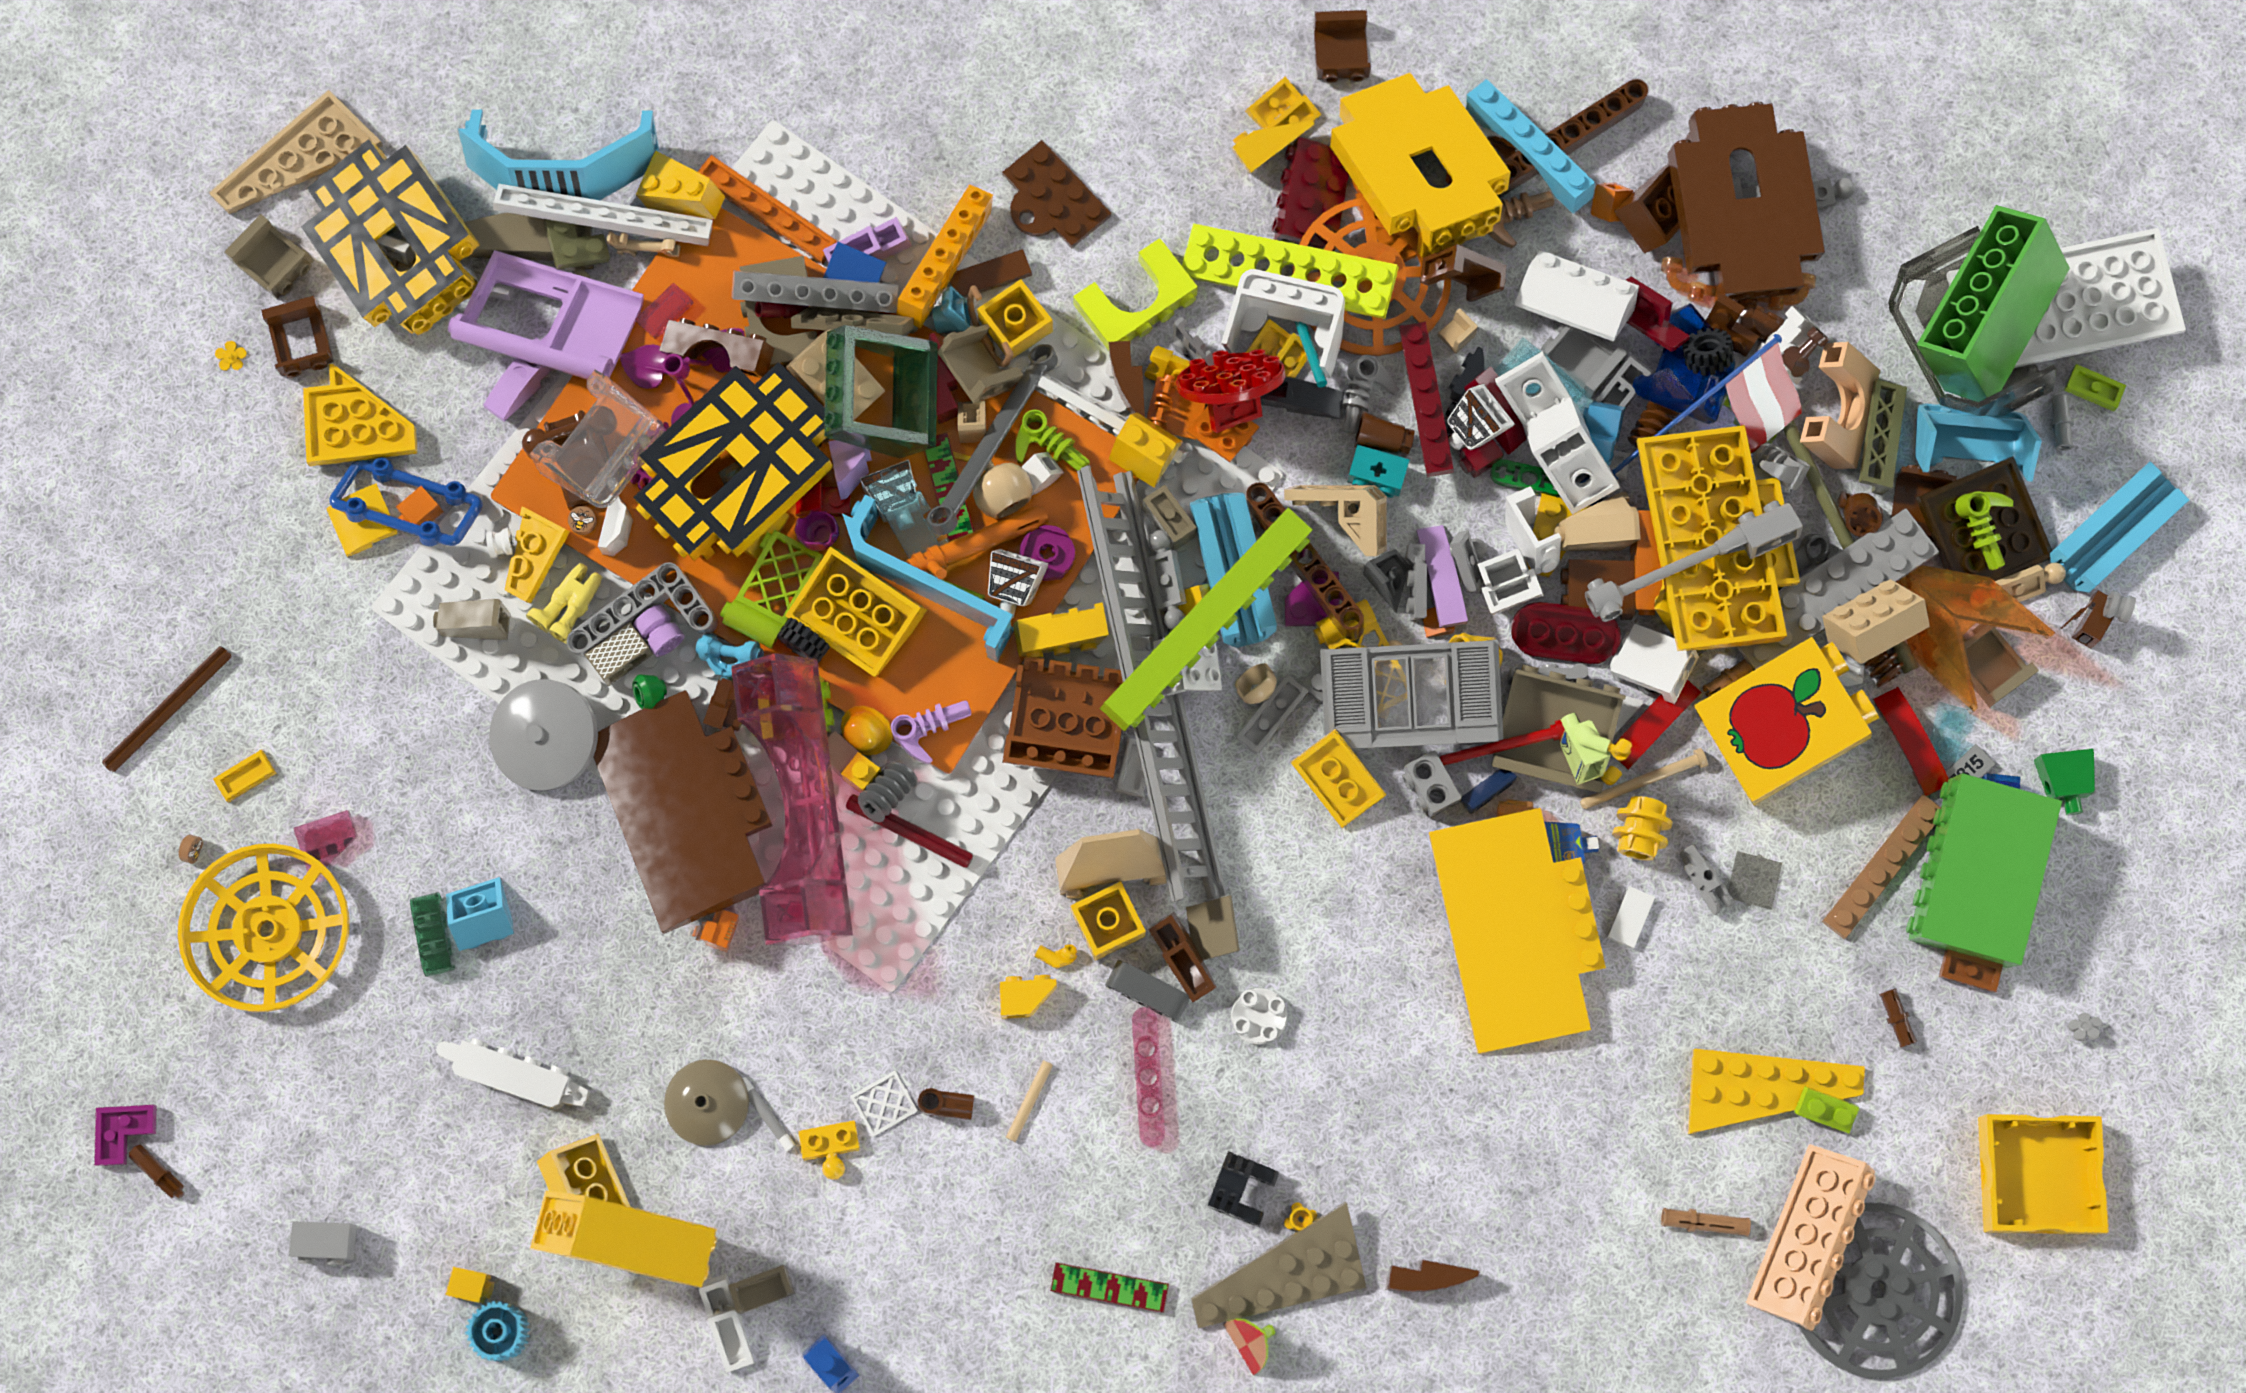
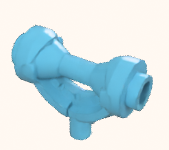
M706 633L702 638L698 639L696 644V653L699 654V658L702 661H707L714 673L721 675V679L725 678L731 681L732 677H739L749 669H755L757 665L762 663L764 657L763 649L755 641H748L744 645L734 647L724 645L718 640V637ZM720 656L733 657L738 661L734 664H727L721 660Z

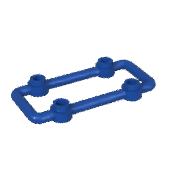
M377 458L374 462L368 460L354 461L329 497V503L332 508L345 512L349 521L357 523L367 519L419 536L420 542L425 546H435L438 543L447 546L459 544L483 507L481 498L466 492L465 486L460 482L451 481L447 485H443L396 470L386 458ZM360 470L371 472L374 480L384 483L393 479L418 488L422 486L427 491L445 496L446 502L449 505L459 506L467 503L471 507L453 535L442 533L440 527L432 521H426L421 525H417L368 509L366 503L360 498L353 497L347 502L341 499Z

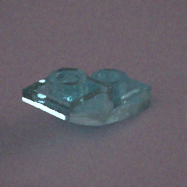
M1938 702L1930 741L1939 759L1955 763L1962 740L1960 735L1967 709Z

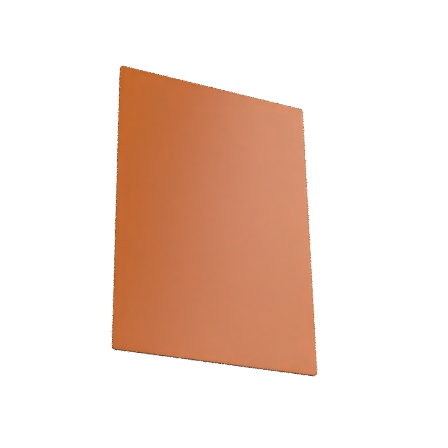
M721 207L716 219H711L713 224L708 246L676 241L675 245L681 246L679 257H671L658 252L636 283L632 291L644 294L643 306L621 354L631 352L644 345L653 344L661 347L668 321L679 322L680 318L695 322V326L703 327V324L706 323L718 327L719 331L729 328H740L745 333L744 327L749 326L748 317L743 318L740 302L745 300L731 298L733 270L740 271V266L804 255ZM804 256L808 277L823 278L826 268ZM870 311V312H877V313L897 315V312H896V313H890V312ZM761 317L762 325L768 331L777 335L786 336L816 331L819 337L826 331L791 328V319L783 317ZM922 325L921 328L918 327L914 334L909 333L896 346H891L883 334L833 331L882 386L885 392L846 428L837 427L817 447L830 459L833 465L829 441L861 435L863 446L869 445L872 461L867 462L869 471L867 475L909 460L919 509L910 513L914 525L909 529L899 530L895 519L883 522L879 516L866 539L867 544L906 562L907 559L911 558L912 554L927 552V548L934 545L939 547L949 541L947 534H935L927 520L929 512L939 505L924 449L893 440L895 434L921 442V439L948 433L952 451L970 457L980 442L960 443L958 417L939 424L935 416L927 383V346L930 334L935 333L941 346L944 344L943 339L945 337ZM702 355L698 358L701 361L707 360ZM620 357L606 384L573 375L537 428L545 431V422H556L579 413V410H583L588 414L592 408L603 406L613 412L617 421L616 429L602 437L622 493L615 496H619L633 518L627 546L614 556L603 555L598 548L610 497L585 505V507L593 511L597 519L596 527L591 533L578 535L572 531L568 524V515L571 511L567 506L550 453L541 460H532L522 448L491 492L492 500L521 518L520 512L523 506L570 531L564 544L632 585H635L664 563L671 562L676 564L685 572L718 619L717 628L713 632L715 635L735 647L744 645L748 641H755L722 623L724 618L720 616V613L727 601L732 603L737 597L757 559L745 552L739 557H736L732 552L726 554L716 542L711 545L715 554L708 560L702 555L695 561L688 555L683 558L673 547L676 542L670 536L664 539L654 528L657 523L651 517L646 520L635 509L639 504L633 497L641 490L638 488V483L633 485L630 482L631 476L625 475L624 469L626 466H623L621 460L626 457L622 453V448L629 447L626 444V438L635 439L633 430L642 433L643 424L648 429H651L653 421L657 422L659 428H661L664 422H667L670 427L672 425L671 416L675 408L683 403L689 404L680 385L667 374H663V381L660 386L653 389L641 388L628 377ZM690 364V372L688 377L684 379V383L695 402L702 398L728 372H718L713 368L712 364L709 366ZM746 375L754 384L761 379ZM957 381L958 389L951 391V394L958 407V402H969L971 399ZM1012 390L982 400L985 401L987 430ZM1034 390L991 459L993 464L996 466L1003 463H1014L1022 467L1034 454L1047 452V446L1041 447L1038 443L1032 442L1028 446L1023 463H1018L1016 459V439L1022 425L1023 416L1030 410H1039L1045 414L1047 426L1050 428L1055 426L1057 434L1060 432L1064 433V440L1072 438L1075 441L1073 447L1090 461L1089 465L1092 476L1096 480L1098 491L1117 493L1113 475L1128 472L1109 460L1117 437ZM1031 422L1028 425L1032 430H1037L1042 426L1039 422ZM725 450L693 480L691 485L692 494L698 499L711 498L743 467ZM1055 452L1049 453L1052 458ZM954 458L960 475L967 462ZM1063 459L1059 462L1055 460V462L1064 473L1050 486L1032 495L1031 500L1024 507L1004 518L994 519L986 516L976 505L973 490L966 499L974 532L1037 506L1039 508L1043 506L1049 518L1045 525H1052L1063 529L1069 535L1074 545L1075 560L1069 572L1060 580L1041 581L1032 603L1027 606L1017 605L1014 618L1011 619L1012 627L1019 619L1048 613L1053 615L1094 551L1077 471ZM834 467L819 480L822 481L823 487H838ZM1133 475L1136 486V484L1139 481V478ZM861 482L851 493V512L856 502H861L866 495ZM795 503L786 511L790 517L780 533L799 542L794 531L796 520L799 517L804 518L806 516H796ZM1101 504L1105 518H1115L1120 511V506ZM834 516L840 529L837 541L830 547L839 549L857 562L844 517ZM938 519L935 524L943 523V519ZM1028 533L947 566V575L943 580L985 596L984 601L999 608L1001 600L988 595L992 551L1002 549L1020 555L1021 543ZM776 539L772 547L774 556L788 554L787 544ZM1047 547L1045 551H1040L1043 559L1055 556L1052 553L1051 547ZM829 548L818 551V553L824 557ZM770 553L767 555L766 559L771 558ZM806 554L795 557L799 570L811 567L815 560ZM791 558L777 562L781 575L795 571ZM773 563L761 566L759 569L762 580L777 576ZM671 571L667 574L666 583H672L676 580V571ZM806 574L801 575L802 580L805 578ZM878 574L876 575L919 603L927 611L913 633L877 677L872 676L831 647L816 666L793 653L791 649L779 641L780 639L777 640L772 649L759 643L764 651L762 663L793 682L814 679V676L819 675L824 678V681L829 683L831 698H827V702L845 713L854 706H867L882 713L892 724V721L899 715H908L916 718L917 712L922 716L926 714V709H929L930 712L936 711V704L940 703L941 708H945L962 701H967L971 709L969 717L947 724L949 730L946 731L942 730L941 726L936 728V733H933L932 730L926 731L927 736L921 737L918 740V744L933 759L930 764L946 774L953 772L1017 672L1018 665L1022 664L1025 656H1018L1014 632L998 662L987 658L986 648L984 647L986 641L983 640L988 629L987 627ZM755 576L753 582L758 581L757 576ZM797 576L782 580L786 593L798 590L800 587ZM778 581L764 585L767 598L782 594ZM760 586L748 589L744 597L753 602L762 600L763 595ZM650 587L645 590V593L653 597L655 589ZM691 592L684 594L681 599L682 605L689 604L693 599V594ZM793 597L788 598L789 603H791ZM670 598L663 602L681 614ZM784 599L770 602L772 612L783 617L787 610ZM708 614L701 615L697 620V624L702 627L705 626L709 621ZM902 725L898 728L897 733L901 736H906L910 734L912 727ZM893 737V738H892V741H893L894 743L898 744V743L895 741L894 737Z

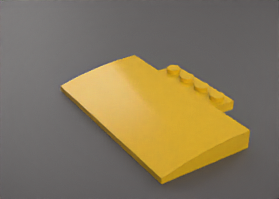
M1745 425L1645 437L1636 440L1661 568L1714 545V542L1740 524L1738 519L1743 514L1753 512L1755 516H1759L1765 513L1763 508L1772 501H1778L1780 505H1784L1779 479H1755ZM1792 541L1753 559L1748 557L1745 550L1716 555L1664 578L1677 651L1728 648L1782 641L1787 636L1778 587L1794 586L1800 583Z
M1541 808L1428 832L1478 1054L1591 1030L1579 974L1605 969L1603 952L1581 857L1553 863Z

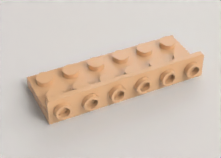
M1809 1144L1746 1304L1802 1325L1807 1330H1814L1815 1325L1822 1318V1307L1825 1299L1830 1296L1833 1290L1832 1281L1836 1271L1842 1267L1845 1248L1853 1239L1856 1220L1864 1211V1200L1867 1192L1872 1189L1875 1183V1170L1866 1162Z

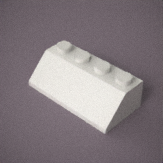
M1540 250L1528 267L1515 300V306L1614 342L1635 310L1639 285Z

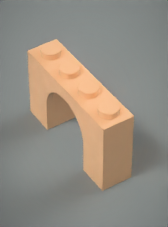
M1849 342L1827 343L1823 348L1819 369L1828 375L1839 389L1841 397L1840 417L1838 422L1830 416L1806 417L1800 443L1831 468L1856 469L1867 428L1873 382L1879 379L1881 370Z

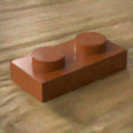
M1947 949L1944 952L1939 977L1994 993L1997 992L2003 965Z

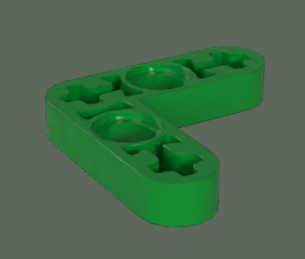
M1501 459L1494 463L1490 470L1491 480L1497 485L1518 490L1531 486L1536 494L1560 497L1557 490L1552 489V484L1544 483L1543 488L1539 487L1542 475L1546 476L1544 481L1551 482L1542 467ZM1506 467L1507 473L1514 474L1515 469H1519V473L1516 477V482L1512 481L1513 475H1505L1504 478H1500L1499 473L1495 472V470ZM1527 472L1534 474L1536 483L1533 485L1525 484L1522 481V475Z

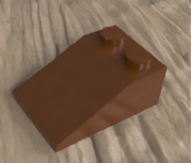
M1669 163L1630 194L1614 211L1644 254L1667 244L1680 229Z

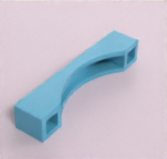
M1484 80L1467 94L1466 110L1483 128L1501 135L1514 145L1537 169L1554 196L1574 214L1593 198L1595 182L1489 80Z

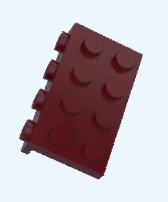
M1298 137L1292 144L1287 146L1284 158L1288 162L1280 178L1283 190L1278 195L1276 201V208H1279V213L1272 224V232L1275 233L1274 240L1281 241L1286 239L1300 243L1303 235L1316 219L1334 206L1344 203L1349 177L1348 172L1329 145L1303 137ZM1343 211L1329 218L1323 225L1336 234L1340 229ZM1315 233L1310 239L1308 246L1324 250L1328 242Z

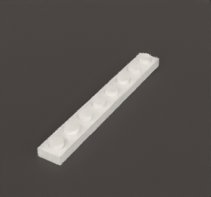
M504 184L498 185L493 202V210L662 239H672L704 246L709 244L713 220Z

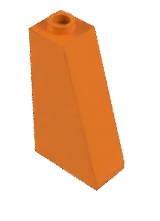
M1637 510L1639 512L1641 540L1630 545V561H1634L1635 579L1661 568L1650 511ZM1662 580L1635 591V610H1639L1638 615H1655L1654 603L1660 593L1663 584Z

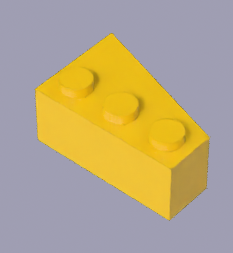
M656 150L635 194L647 209L707 219H716L725 199V196L710 178Z

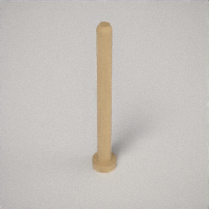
M1701 748L1693 750L1694 755L1603 790L1601 793L1585 797L1580 801L1582 809H1588L1698 765L1699 768L1708 766L1706 755Z

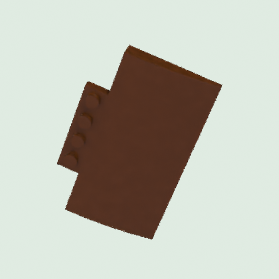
M684 690L659 701L652 709H641L598 731L597 746L593 758L662 934L769 890L747 837L773 825L732 726L706 737L687 690Z

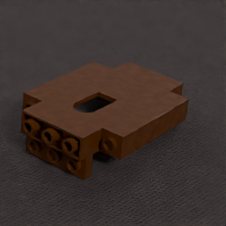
M1753 102L1747 106L1737 107L1736 104H1729L1721 109H1711V107L1697 109L1688 121L1690 132L1686 138L1673 144L1667 153L1687 274L1714 272L1718 298L1721 294H1724L1734 301L1798 294L1804 287L1800 263L1818 261L1825 253L1804 131L1794 132V129H1786L1778 133L1773 103ZM1743 149L1753 156L1760 197L1736 199L1729 160L1730 154L1733 151Z

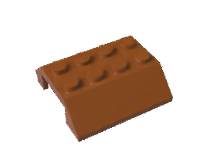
M1025 656L1024 664H1019L1017 668L1016 690L1002 763L1114 779L1122 729L1100 708L1123 683L1121 670L1105 668L1104 676L1099 675L1100 667L1077 664V670L1074 672L1071 671L1072 663L1050 660L1049 668L1044 667L1045 659Z

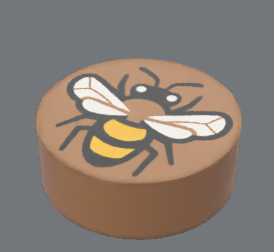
M579 506L569 513L568 524L574 533L587 535L595 529L597 519L590 508Z
M191 834L184 837L179 847V858L181 861L190 864L197 861L203 846L201 837Z

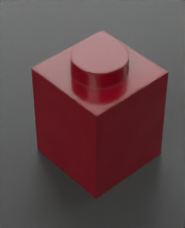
M1492 439L1483 446L1472 450L1464 447L1459 455V464L1466 474L1471 473L1473 478H1476L1492 468L1493 464L1501 460L1504 454L1494 439Z

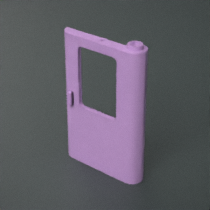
M494 250L463 314L459 313L456 317L451 318L448 332L451 333V338L457 341L597 383L606 384L641 312L644 294ZM495 284H505L563 302L543 342H537L476 323Z

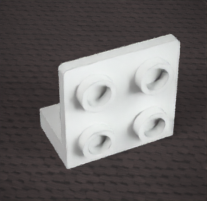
M1165 638L1160 639V640H1157V641H1153L1154 649H1155ZM1216 643L1210 649L1204 646L1198 653L1201 659L1191 669L1186 666L1180 672L1183 678L1173 689L1167 686L1161 693L1164 696H1170L1188 690H1221V675Z

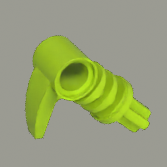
M1030 410L1025 413L1016 439V459L1018 463H1023L1028 446L1032 442L1038 443L1041 447L1047 446L1046 451L1048 453L1055 452L1054 460L1059 462L1063 459L1076 471L1081 470V468L1088 466L1090 463L1084 455L1073 447L1075 441L1072 438L1064 440V433L1060 432L1057 434L1055 426L1051 428L1047 426V418L1043 412ZM1031 422L1042 424L1041 428L1037 430H1032L1028 427Z
M1977 491L1962 495L1957 499L1955 508L1959 516L1970 519V523L1967 526L1968 528L1973 527L1974 531L1971 533V536L1977 537V540L1973 543L1974 548L1981 547L1990 570L2003 567L2005 562L1996 542L2001 539V536L1992 532L1996 527L1989 524V521L1992 520L1989 510L1992 506L2012 507L2013 500L1995 492ZM1971 499H1972V500L1975 502V504H1976V509H1975V511H1973V510L1971 509V506H1970V501H1971Z

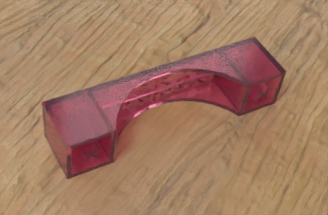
M774 653L732 665L731 670L738 721L757 738L766 751L780 784L785 810V838L780 861L771 878L759 888L766 945H812L853 936L818 661L814 658Z

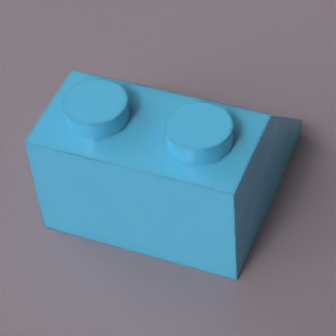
M500 877L446 894L448 926L459 951L474 949L481 944L493 940H502L508 935L514 934L513 920Z

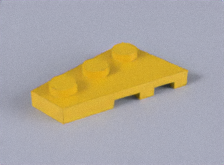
M1541 494L1532 530L1538 541L1554 535L1555 528L1557 527L1556 524L1572 516L1562 498ZM1589 505V506L1583 508V509L1580 510V511H1583V510H1585V509H1587V508H1589V507H1591V506ZM1560 551V560L1566 551ZM1554 570L1548 573L1542 572L1537 575L1549 578Z
M522 506L520 530H517L515 536L517 541L515 554L510 561L504 590L531 604L570 531Z

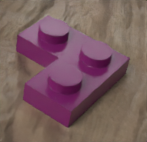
M135 1105L96 1108L94 1165H127V1137L156 1134L157 1106Z

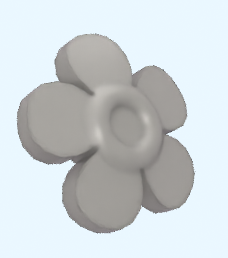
M2088 1013L2079 1014L2078 1020H2071L2068 1025L2069 1030L2074 1032V1039L2077 1041H2084L2086 1036L2091 1040L2098 1039L2100 1037L2098 1029L2103 1026L2100 1018L2094 1017L2091 1019Z

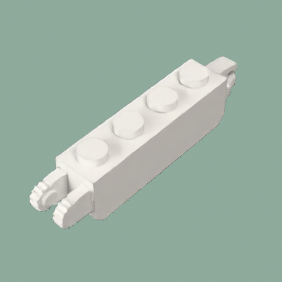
M472 1038L471 1043L462 1040L460 1045L443 1041L438 1043L437 1049H435L438 1056L453 1062L452 1069L455 1075L553 1110L563 1107L564 1104L584 1107L589 1097L590 1091L574 1083L573 1079L567 1076V1070L552 1066L550 1070L540 1067L541 1061L525 1056L524 1061L513 1058L514 1052L501 1047L498 1048L497 1052L487 1049L488 1043Z

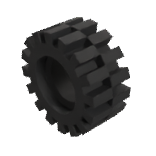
M1706 328V332L1698 330L1697 335L1690 334L1689 340L1682 346L1685 365L1689 371L1693 370L1694 374H1698L1701 371V375H1706L1707 372L1713 375L1715 370L1722 372L1724 367L1729 368L1731 366L1730 362L1733 363L1734 361L1730 334L1727 335V332L1724 330L1721 333L1720 329L1715 328L1714 332L1711 331V328Z
M789 618L777 634V638L780 639L781 643L812 665L817 666L830 649L829 644L819 637L816 632H813L811 628L806 627L802 622H798L793 618Z

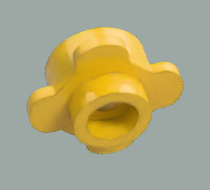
M1296 1202L1292 1204V1211L1289 1217L1284 1220V1225L1287 1229L1301 1231L1317 1219V1213L1315 1210H1308L1301 1203ZM1303 1217V1222H1299L1298 1218Z

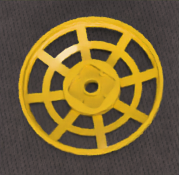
M255 844L225 854L206 868L191 886L182 904L178 920L177 937L179 951L184 966L193 981L216 1001L238 1010L271 1012L302 1002L329 980L345 952L349 936L350 917L347 901L340 884L319 860L291 846ZM268 854L291 856L306 862L311 867L302 880L288 873L270 871ZM256 856L258 873H253L239 879L228 889L214 879L222 870L233 863L247 857ZM320 874L327 879L334 890L340 905L341 914L325 916L321 900L311 888ZM271 880L287 882L296 886V889L287 900L272 895ZM259 882V897L244 903L235 896L237 892L246 886ZM208 888L219 897L210 915L208 931L190 932V922L195 905L204 889ZM305 895L313 904L317 918L301 920L296 906ZM228 904L237 912L233 920L232 929L218 930L220 916L224 907ZM272 922L274 925L273 933L268 937H263L260 932L262 925ZM342 925L338 950L332 963L325 970L315 960L324 945L326 928ZM318 930L316 942L308 956L298 947L302 932ZM233 940L239 950V956L230 965L223 957L218 941ZM190 943H209L212 957L223 971L211 983L204 978L197 967ZM290 955L301 964L289 974L276 978V962ZM250 960L264 964V980L249 978L240 974L239 971ZM307 970L318 979L301 994L285 1001L276 1002L277 986H282L295 980ZM233 979L246 986L264 988L263 1004L240 1002L227 997L220 990Z

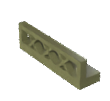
M1879 379L1873 382L1859 483L1871 485L1872 493L1884 494L1893 488L1907 387ZM1881 389L1888 390L1886 392L1885 403L1880 397ZM1883 412L1882 424L1880 428V426L1876 422V418L1879 413ZM1879 437L1878 451L1876 453L1872 445L1873 440ZM1875 462L1874 478L1868 476L1869 466Z

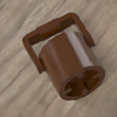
M1845 491L1841 492L1837 501L1839 507L1843 509L1848 530L1859 537H1863L1868 533H1876L1881 527L1884 516L1882 508L1878 505L1876 499L1866 493L1852 495Z

